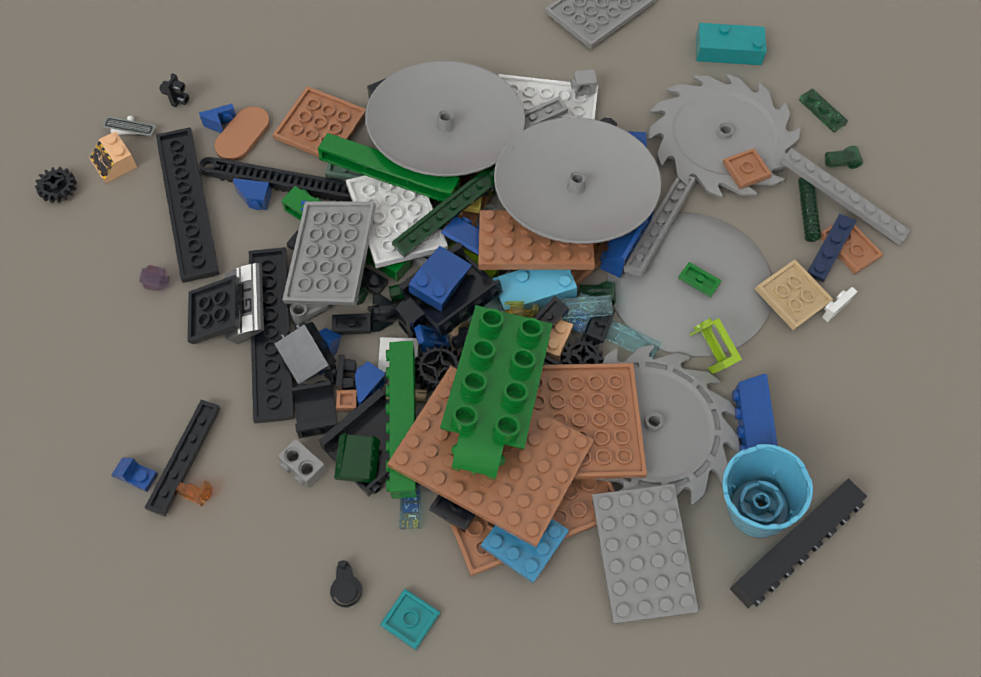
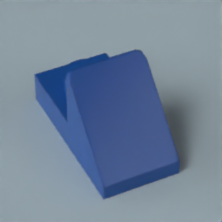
M228 104L199 112L204 127L222 133L221 124L231 122L236 113L233 104Z
M420 324L414 328L422 352L426 353V347L430 350L433 349V345L440 348L441 344H443L444 349L449 346L451 347L447 334L442 337L433 327Z
M122 458L111 476L148 492L158 473L138 464L133 458Z

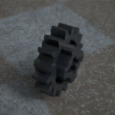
M54 167L51 168V171L44 170L46 174H39L41 179L35 181L37 183L35 188L40 198H43L44 201L49 200L51 203L55 200L60 203L62 198L67 200V195L72 196V190L77 189L75 186L77 181L73 173L69 172L67 168L63 170L62 167H59L57 170Z
M583 337L582 341L575 338V343L569 341L568 346H564V351L561 355L563 359L562 364H601L604 360L601 357L603 351L598 350L599 344L592 345V339L586 342V337ZM582 353H583V357H584L583 363H582V359H581V354H582Z

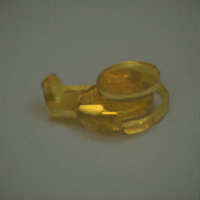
M507 301L505 305H510V310L502 311L534 318L539 313V306L532 305V310H528L523 307L524 301Z

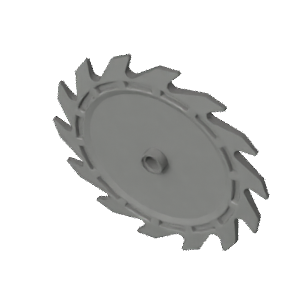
M726 74L730 84H725L710 76H694V79L702 86L678 84L668 88L667 92L678 97L658 102L650 111L651 114L662 113L664 116L650 127L648 140L657 136L662 137L663 140L657 152L660 166H663L667 159L673 160L676 176L680 178V182L687 186L689 183L688 177H696V180L707 193L722 198L723 195L718 186H723L741 196H756L757 192L749 186L739 189L722 163L723 159L755 148L771 173L788 168L780 162L785 157L786 151L799 141L800 128L791 132L786 130L790 116L787 104L784 102L780 109H775L770 92L760 83L758 84V92L755 93L740 78ZM772 173L771 178L754 185L774 186L783 182L785 178Z
M654 345L639 347L625 362H619L617 360L618 349H614L604 357L603 364L633 363L647 476L646 478L594 480L621 483L623 488L619 491L674 484L677 496L682 490H689L690 505H693L705 495L709 472L716 473L722 484L723 475L728 465L723 445L727 444L737 453L740 452L738 435L722 416L723 413L735 416L734 406L729 400L707 388V385L720 384L721 381L706 371L689 370L681 367V364L690 360V356L673 353L657 359H651L649 354L653 350ZM649 422L655 423L656 426L650 425Z

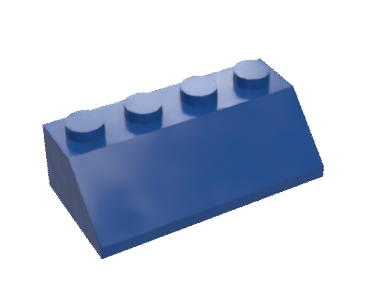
M654 210L639 227L619 238L609 240L608 250L603 251L599 261H602L600 269L619 278L622 276L624 265L651 222Z
M463 216L462 219L455 217L442 230L441 234L455 242H459L462 246L479 255V225L476 228L471 225L472 221Z
M761 374L738 382L735 390L732 391V399L736 402L735 419L738 420L739 424L737 435L741 439L740 451L759 444L778 446L767 374Z

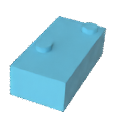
M518 270L492 278L494 281L499 279L503 292L497 297L502 312L521 316L543 309L554 296L562 302L577 298V285L570 270Z

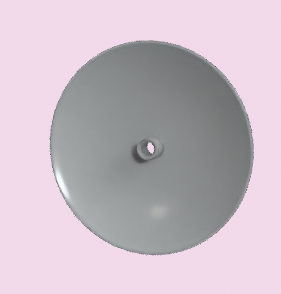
M431 61L401 69L382 81L374 90L367 103L365 123L369 137L375 147L395 164L425 175L461 176L479 172L495 165L505 145L524 130L525 112L515 90L495 73L464 62Z
M557 118L526 128L514 136L502 149L494 171L495 189L505 210L528 230L542 237L565 243H600L630 233L651 215L657 205L661 192V176L658 165L644 144L617 126L588 118Z
M678 213L642 277L623 272L619 278L608 273L609 295L621 320L643 341L672 354L679 353L690 357L714 356L701 331L692 336L689 335L695 331L693 327L709 318L712 321L719 318L734 346L739 348L758 333L771 310V306L755 290L757 285L771 276L770 269L762 253L747 236L735 227L706 215ZM688 262L722 280L711 298L678 279ZM712 326V331L723 352H729L717 329Z

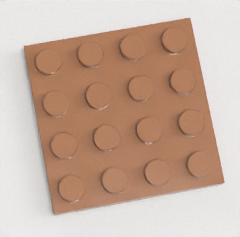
M307 86L273 133V139L319 157L318 147L326 134L329 133L350 140L365 118L366 109Z

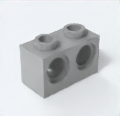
M297 439L278 455L281 462L279 464L280 467L287 473L291 471L295 475L293 478L301 486L305 484L308 488H311L327 472L325 465ZM299 456L296 461H289L291 457ZM306 469H313L310 474H303Z

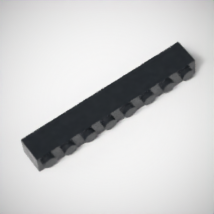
M848 478L745 573L730 590L747 608L753 604L757 607L766 599L763 594L767 590L772 593L780 585L778 580L782 576L787 579L795 571L792 567L796 563L801 566L809 558L807 553L810 550L815 552L823 545L821 540L825 536L829 539L837 532L834 528L838 524L843 526L851 518L848 514L852 510L857 513L865 505L862 501L867 495Z

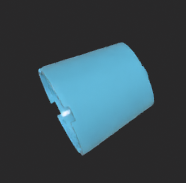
M759 444L755 447L741 450L730 460L723 475L722 488L730 519L741 532L751 537L768 538L785 530L801 519L808 510L812 500L813 483L805 468V464L789 450L776 445ZM758 502H762L763 506H758Z

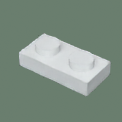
M853 287L847 292L843 290L836 297L837 301L835 303L831 301L824 308L826 312L822 318L829 322L852 301L858 291Z

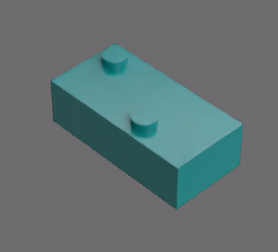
M699 23L696 33V61L762 65L767 52L765 27Z

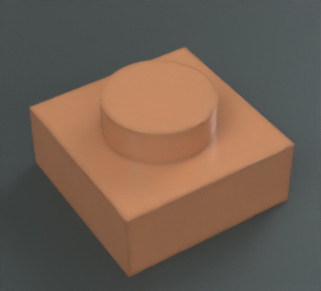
M337 390V411H353L357 408V390Z

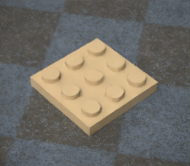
M795 259L755 288L758 294L793 331L834 300Z

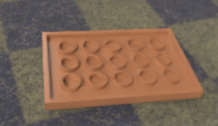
M480 210L479 270H594L593 243L574 244L548 239L523 227L506 210Z

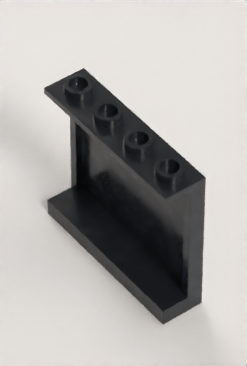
M459 242L450 247L448 251L470 263L472 267L442 312L409 292V283L416 273L398 285L402 296L406 300L410 297L425 313L426 321L442 337L452 332L463 321L468 320L473 315L476 305L485 307L486 304L499 297L503 292L500 280L494 281L486 272L479 270V266L465 254L463 246Z
M380 388L319 439L321 448L335 462L337 459L339 436L344 433L347 435L375 436L380 440L376 479L371 483L355 482L368 497L372 493H378L386 479H390V472L386 471V460H390V453L386 452V441L390 440V434L386 433V422H390L389 415L386 414V403H389Z

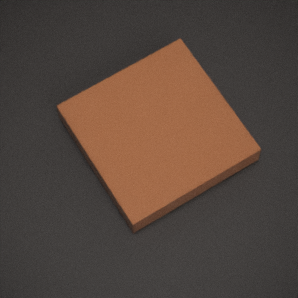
M755 148L725 158L722 162L739 189L764 181L772 176V173Z

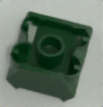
M346 433L339 436L334 479L365 483L374 481L377 474L380 440L375 436L347 435Z

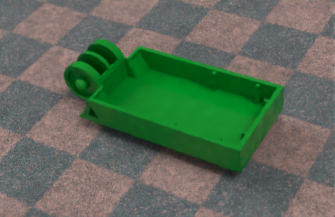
M475 306L440 426L441 430L459 434L457 444H454L451 448V452L454 455L451 470L460 472L463 469L471 471L472 475L479 473L487 475L488 479L496 480L498 468L506 462L504 455H502L504 445L524 450L552 323L502 312L493 308Z

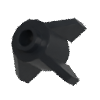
M373 294V304L376 305L368 306L367 310L371 312L372 321H376L372 322L371 331L380 332L396 322L397 314L395 308L397 306L385 296Z

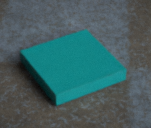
M404 589L381 622L380 627L414 650H417L441 613L407 589Z

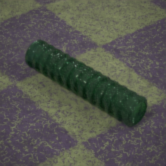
M800 177L798 184L804 238L808 242H815L821 238L816 188Z

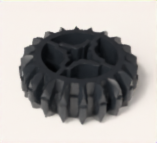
M441 344L440 348L433 345L431 350L426 347V353L420 351V357L415 358V382L420 384L422 390L426 388L428 394L432 390L435 391L450 367V364L445 363L443 360L450 362L453 365L452 367L456 369L458 367L461 355L457 356L458 352L456 350L451 352L450 346L444 349L443 344ZM441 364V371H439L437 375V369H439V366ZM424 373L434 377V380L428 378Z

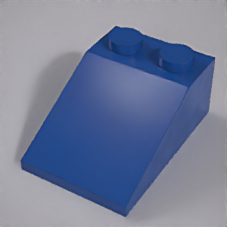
M439 246L420 267L409 283V292L442 312L472 265Z

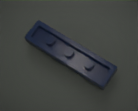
M842 214L838 215L807 271L813 278L822 282L825 281L854 228L856 220Z

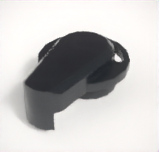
M342 560L337 563L336 580L331 586L330 595L336 605L349 608L359 602L363 589L360 581L353 576L348 561ZM357 593H360L357 600L348 605H342L334 599V597H336V599L341 603H349L356 598Z

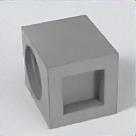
M594 69L574 71V76L571 79V89H574L575 95L596 94L597 79Z

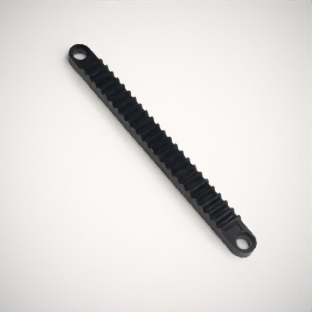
M205 157L199 162V168L203 175L219 178L221 181L225 179L231 182L234 178L269 182L271 189L274 188L276 191L280 189L282 192H285V190L290 192L296 186L299 189L306 190L309 195L316 198L322 197L323 199L329 198L330 201L335 199L337 202L340 200L352 202L346 181L214 157ZM207 164H213V167L210 169L204 168Z

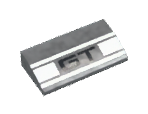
M260 263L241 266L225 273V278L233 275L239 277L240 329L226 333V340L239 344L264 331L262 264Z

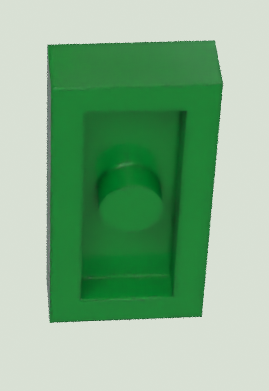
M688 262L678 277L681 281L710 298L722 281L691 262Z

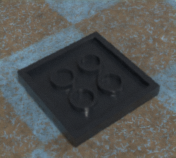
M233 275L189 291V343L196 344L240 329L239 277Z

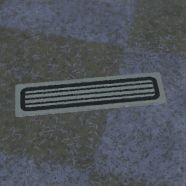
M109 116L106 117L102 125L105 128L148 136L152 135L156 126Z

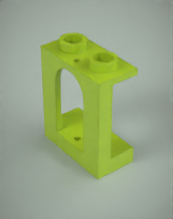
M709 318L693 327L695 331L689 335L692 336L701 331L717 360L716 364L708 367L711 374L726 369L742 360L719 318L714 321ZM712 326L720 334L731 354L730 357H726L712 331Z

